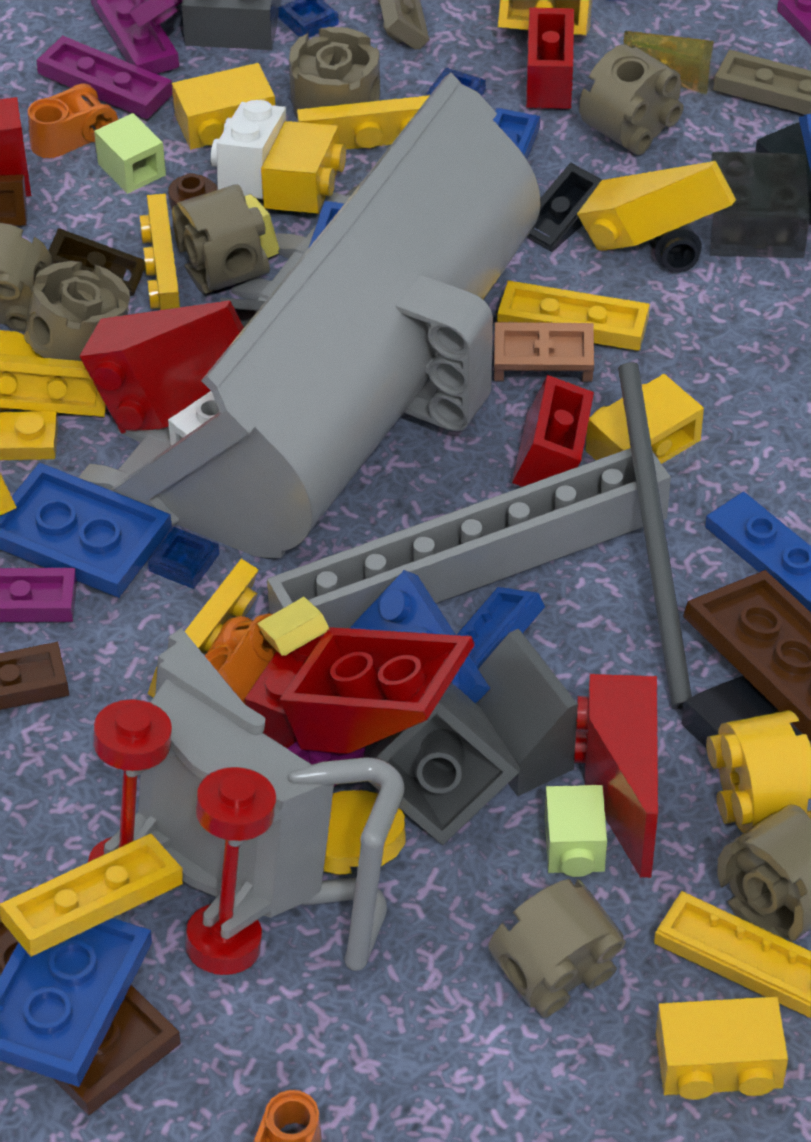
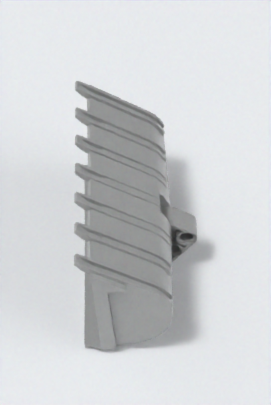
M449 73L435 88L364 180L345 195L333 192L332 196H326L324 201L345 204L310 247L316 225L307 237L295 234H276L280 249L278 250L279 255L288 258V261L272 281L253 278L237 283L231 289L232 294L241 298L265 301V303L201 380L212 391L220 411L172 446L170 443L169 426L154 430H126V433L121 434L140 442V444L123 465L117 470L109 466L89 464L78 478L171 514L172 527L175 524L253 556L282 558L286 550L296 547L307 537L403 413L448 430L462 431L465 429L491 392L493 316L491 309L484 299L535 226L540 212V192L533 170L519 148L494 122L493 119L497 113L477 91L461 84L452 73Z

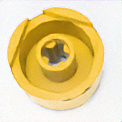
M788 710L722 723L717 735L707 737L706 748L709 762L713 769H719L723 791L717 792V807L724 824L735 822L739 830L745 833L771 814L779 812L791 804L801 807L811 819V810H807L808 799H811V745L806 734L795 735L790 723L800 720L794 712Z

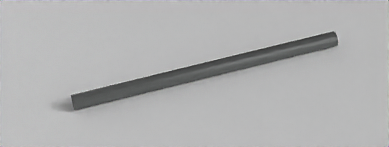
M629 362L620 365L618 371L672 709H682L683 703L690 699L692 694L639 365Z

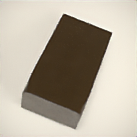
M58 228L48 250L52 256V264L75 261L82 262L81 270L94 272L95 265L108 269L122 279L129 289L130 296H134L145 270L144 259ZM127 269L131 273L129 281L123 280Z

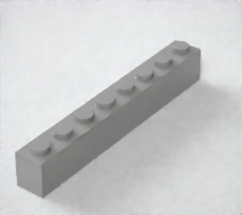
M631 448L267 578L269 613L274 614L298 599L305 597L323 614L328 627L350 628L403 570L418 575L435 603L640 529L643 527ZM653 453L664 520L667 519L671 476Z

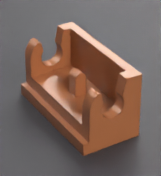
M495 322L494 381H504V371H583L582 382H592L594 370V323Z

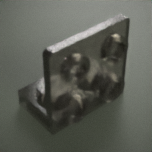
M713 152L711 161L717 162L736 200L732 206L712 213L709 240L710 256L804 258L810 219L806 156L789 153Z

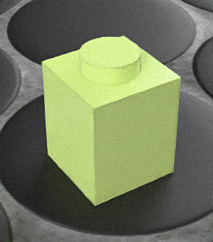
M134 113L94 131L98 165L127 194L166 176L163 142Z
M603 785L546 786L545 831L548 873H564L572 877H582L592 872H605L607 833Z

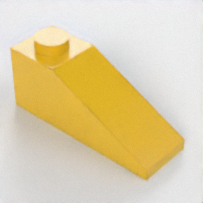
M711 161L601 180L577 215L596 249L604 251L636 246L732 206L736 198L717 162Z

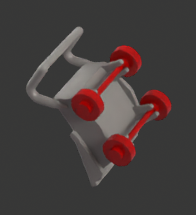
M180 628L169 636L168 649L158 656L156 695L151 702L134 699L117 701L104 707L96 716L94 722V749L99 758L106 764L123 770L120 830L113 837L99 842L90 852L88 862L152 833L183 868V881L217 897L212 904L198 909L190 917L187 924L185 942L186 952L190 960L200 969L217 975L240 973L256 962L260 954L262 927L258 919L262 916L272 918L298 905L353 901L347 952L344 960L350 970H362L369 960L387 913L386 899L378 888L384 842L404 795L405 788L402 776L391 764L376 758L345 759L311 765L263 734L265 718L241 701L185 631ZM140 774L139 808L135 814L137 777ZM363 781L378 784L381 789L361 835L357 878L322 881L334 785Z

